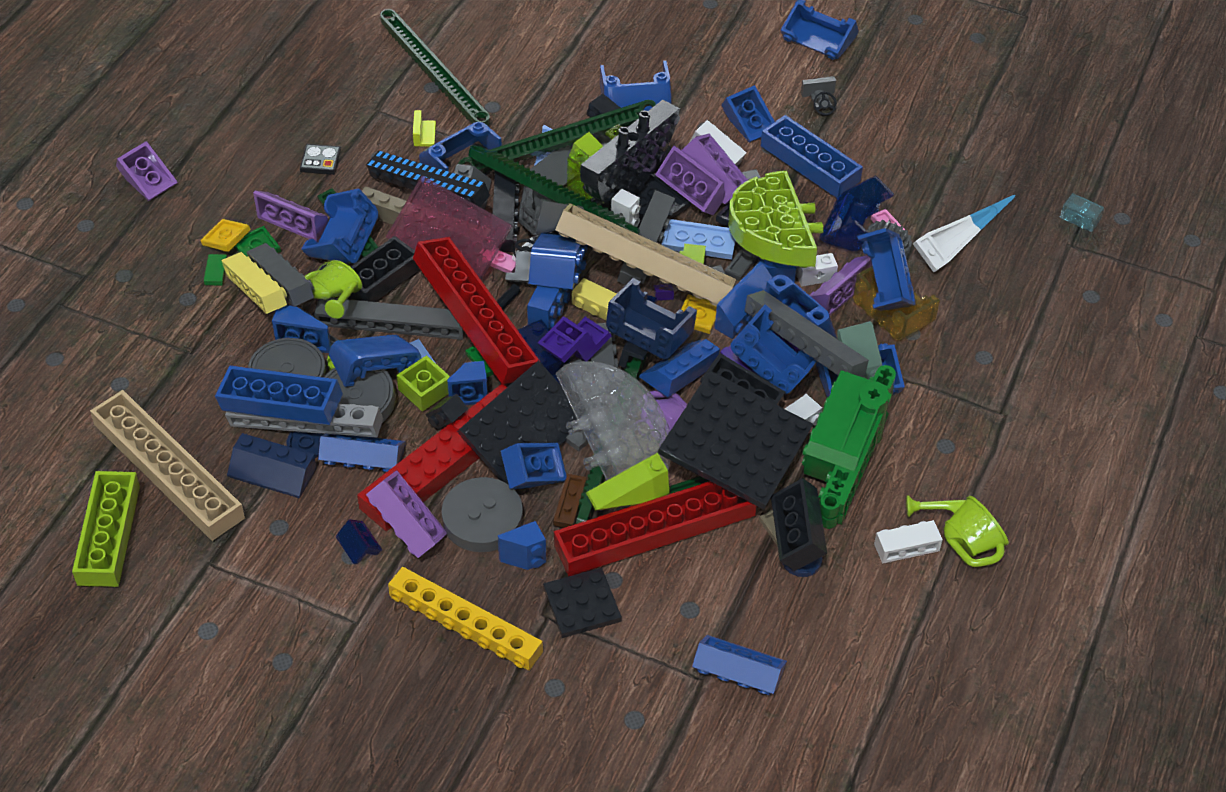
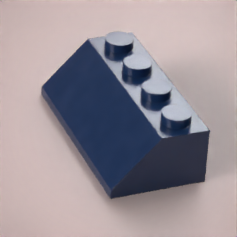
M242 433L233 447L227 477L300 498L317 469L315 456L312 453Z

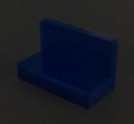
M349 519L336 535L337 540L353 564H358L366 554L378 555L382 550L363 521Z

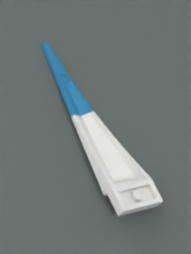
M1015 195L928 232L916 240L913 245L931 270L935 272L946 265Z

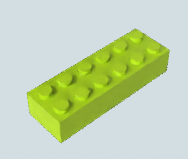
M95 472L72 570L77 586L119 587L140 489L136 472Z

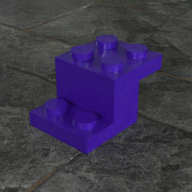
M563 316L538 344L563 363L572 355L586 363L612 336L609 331L587 317H584L578 324H575Z

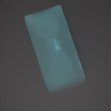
M1072 193L1063 205L1060 218L1092 232L1101 220L1104 207Z

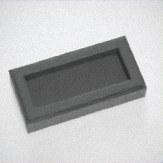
M742 248L725 269V274L741 281L756 262L758 256Z

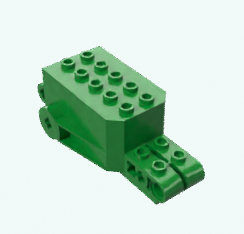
M889 365L880 366L874 377L871 376L869 379L841 370L836 382L834 381L830 396L826 398L824 409L818 416L817 425L811 432L809 443L804 447L802 454L804 455L802 460L804 474L827 482L826 487L821 488L818 496L824 528H834L838 523L842 525L876 444L882 440L884 425L889 415L887 408L892 399L896 376L894 368Z

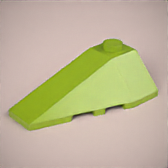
M656 453L589 490L586 494L596 511L641 504L669 494L668 469L660 455Z

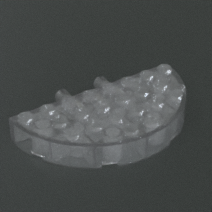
M575 362L564 365L555 373L577 417L576 420L567 422L566 428H572L568 431L570 434L583 430L594 453L593 456L583 460L584 465L589 464L585 467L587 470L600 466L606 480H609L658 452V449L670 432L668 424L658 402L637 379L619 368L599 362ZM660 455L666 468L669 469L670 460ZM630 505L619 506L620 510L631 507Z

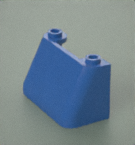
M797 0L780 30L783 39L822 53L831 60L838 59L858 35L859 31L856 20L848 18L847 22L845 19L839 21L815 11L813 6L807 7L805 5L806 0Z
M360 189L330 194L324 203V210L330 219L319 242L314 239H308L301 250L312 258L329 261L338 260L345 264L355 263L358 261L377 221L378 210Z
M398 335L337 340L332 344L329 351V357L344 387L354 386L353 380L359 376L360 378H365L366 371L397 368L400 373L421 359L419 350Z

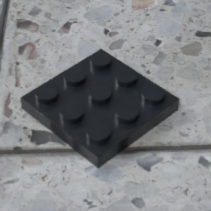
M602 568L543 583L544 592L562 638L622 622V616Z

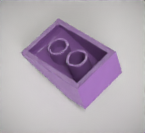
M147 141L117 158L116 167L148 201L178 184L177 180Z

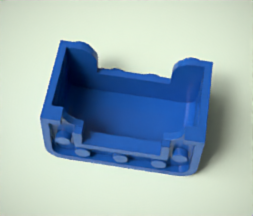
M541 233L532 246L528 284L573 289L574 285L579 282V273L581 274L582 270L586 268V260L583 257L587 253L588 245H580L576 242V239L571 237L566 238L561 235Z
M765 304L732 341L731 349L735 355L759 376L784 390L785 394H788L805 377L817 361L802 350L796 353L769 329L774 322L769 319V314L772 310Z

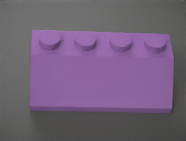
M710 133L695 137L682 149L685 154L725 183L722 202L724 204L730 203L734 191L748 180Z
M673 146L655 175L700 210L714 215L723 202L725 183L678 147Z
M256 190L253 192L259 219L308 239H314L317 242L320 240L328 223L327 216L269 192Z
M866 255L854 258L850 263L847 262L839 272H835L830 280L822 283L820 288L815 292L813 291L809 296L829 312V315H832L870 282L873 267L871 258Z
M398 471L392 473L366 494L369 502L374 507H377L381 512L382 518L394 528L397 537L406 543L409 552L417 558L447 534L442 525Z

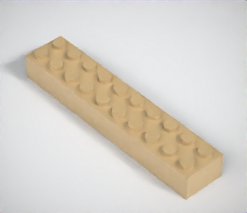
M569 204L563 210L555 229L563 237L574 238L578 244L584 246L587 244L598 253H607L611 259L616 261L622 260L631 268H640L646 275H655L664 283L675 284L679 290L685 292L688 290L699 299H708L714 306H717L733 289L736 281L731 276L572 204Z
M121 390L90 410L94 425L209 539L215 540L245 519L242 504L126 392Z

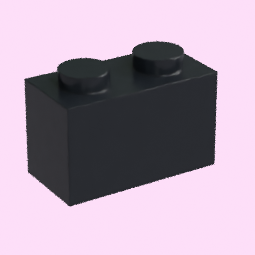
M456 393L440 401L425 415L428 418V422L436 429H439L454 422L468 410V407Z

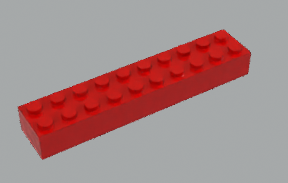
M450 237L419 241L417 243L413 260L501 384L514 382L539 360Z
M504 384L499 385L454 422L447 425L357 494L359 509L387 532L392 526L382 518L381 512L369 502V498L366 495L384 479L398 471L421 501L425 502L476 462L480 457L457 431L507 387Z
M710 481L554 531V547L569 577L754 517L757 506Z

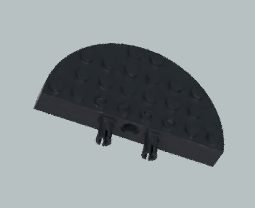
M661 100L649 111L643 110L639 112V119L629 127H620L619 133L614 139L581 164L580 178L581 182L584 183V191L611 206V199L621 189L633 195L638 191L640 192L660 161H663L666 156V150L675 127L680 120V108L665 100Z

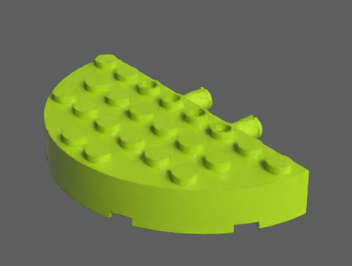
M788 172L766 173L765 177L758 179L756 176L741 184L734 191L729 206L728 226L735 241L744 249L763 260L784 265L800 266L801 268L815 267L817 246L812 233H823V223H807L804 214H815V204L799 203Z

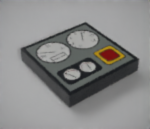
M306 144L300 172L335 175L341 147Z

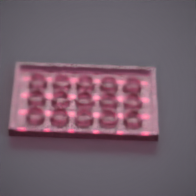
M422 175L386 238L391 239L396 236L415 250L419 241L450 237L482 280L513 226Z

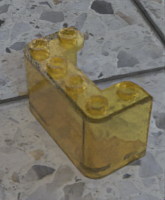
M873 266L857 274L853 297L855 303L860 305L869 316H872L894 339L901 341L935 321L940 302L935 295L930 297L925 295L921 298L914 292L915 305L880 311L873 308L874 297L878 293Z

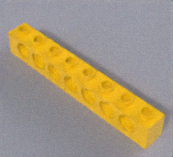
M403 566L388 584L389 595L393 600L401 601L408 605L411 610L419 611L425 614L428 619L436 620L445 628L460 633L463 638L477 642L480 647L490 649L500 658L512 661L519 668H525L530 671L543 653L542 640Z

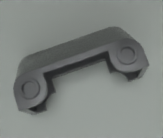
M524 186L518 212V221L535 235L556 231L555 229L563 210L568 204L557 203Z

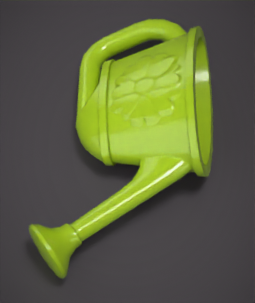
M332 260L322 270L313 271L304 276L305 279L310 280L313 284L314 290H312L315 299L328 300L332 297L340 296L338 300H329L325 304L326 313L336 319L344 315L343 303L351 293L358 292L362 288V282L358 274L350 266L338 260Z
M909 495L906 496V512L908 517H911L914 512L924 509H945L954 513L945 522L944 535L950 546L967 565L982 567L992 565L1002 559L1005 552L1004 546L1009 544L1007 536L991 513L973 496L969 495L966 500L930 502L915 501ZM996 548V553L990 557L972 558L976 554Z

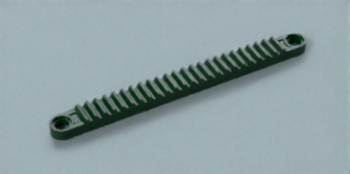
M383 10L380 13V19L389 34L392 35V38H395V41H398V44L401 45L402 49H405V52H408L412 60L414 59L415 63H418L422 71L424 70L425 74H428L432 82L438 85L442 93H445L446 97L448 96L449 101L451 100L452 104H455L459 112H462L463 116L467 120L469 119L472 124L482 122L489 126L490 115L394 10ZM479 118H485L486 120H484V121H479V120H477V119H479Z
M644 100L488 151H497L498 154H503V157L507 156L508 160L513 159L514 162L525 161L527 158L532 159L533 156L538 157L540 154L559 150V148H565L567 145L572 146L574 142L588 132L598 138L599 135L604 136L606 133L610 134L612 131H618L620 127H629L639 119V112L643 111L647 106L654 107L656 103L652 100ZM469 156L461 159L458 163L461 165L471 164L482 173L493 171L492 168Z
M475 145L470 146L468 156L557 203L582 206L584 210L639 235V228L626 222L625 217L614 214V211H608V208H602V205H597L596 202L591 203V199H585V196L580 197L579 193L574 194L573 190L569 191V188H563V185L552 182V179H546V176H541L540 173L536 174L534 170L530 171L529 167L525 168L524 165H519V162H514L513 159L508 160L507 156L503 157V154H498L497 151H488Z
M633 357L632 362L627 363L623 380H621L617 397H615V403H613L611 414H609V420H607L596 456H594L588 480L585 482L581 499H579V514L576 524L592 518L595 508L586 492L604 483L610 459L619 433L623 428L645 358L641 360Z

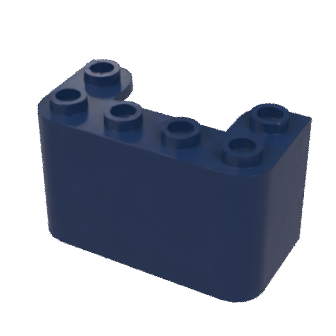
M632 278L609 301L606 326L611 333L659 358L668 359L693 333L697 310L688 306L684 312L679 309L674 314L647 300L648 292H642L639 287L641 281Z

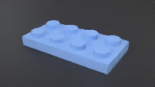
M670 219L664 232L662 246L680 252V250L683 251L684 243L706 246L705 256L732 260L736 241L731 235L729 228Z

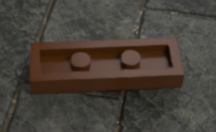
M567 473L553 519L554 526L565 528L574 525L579 510V499H581V493H583L587 477Z

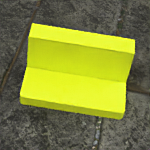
M415 110L413 124L414 146L434 145L436 121H422L421 110Z

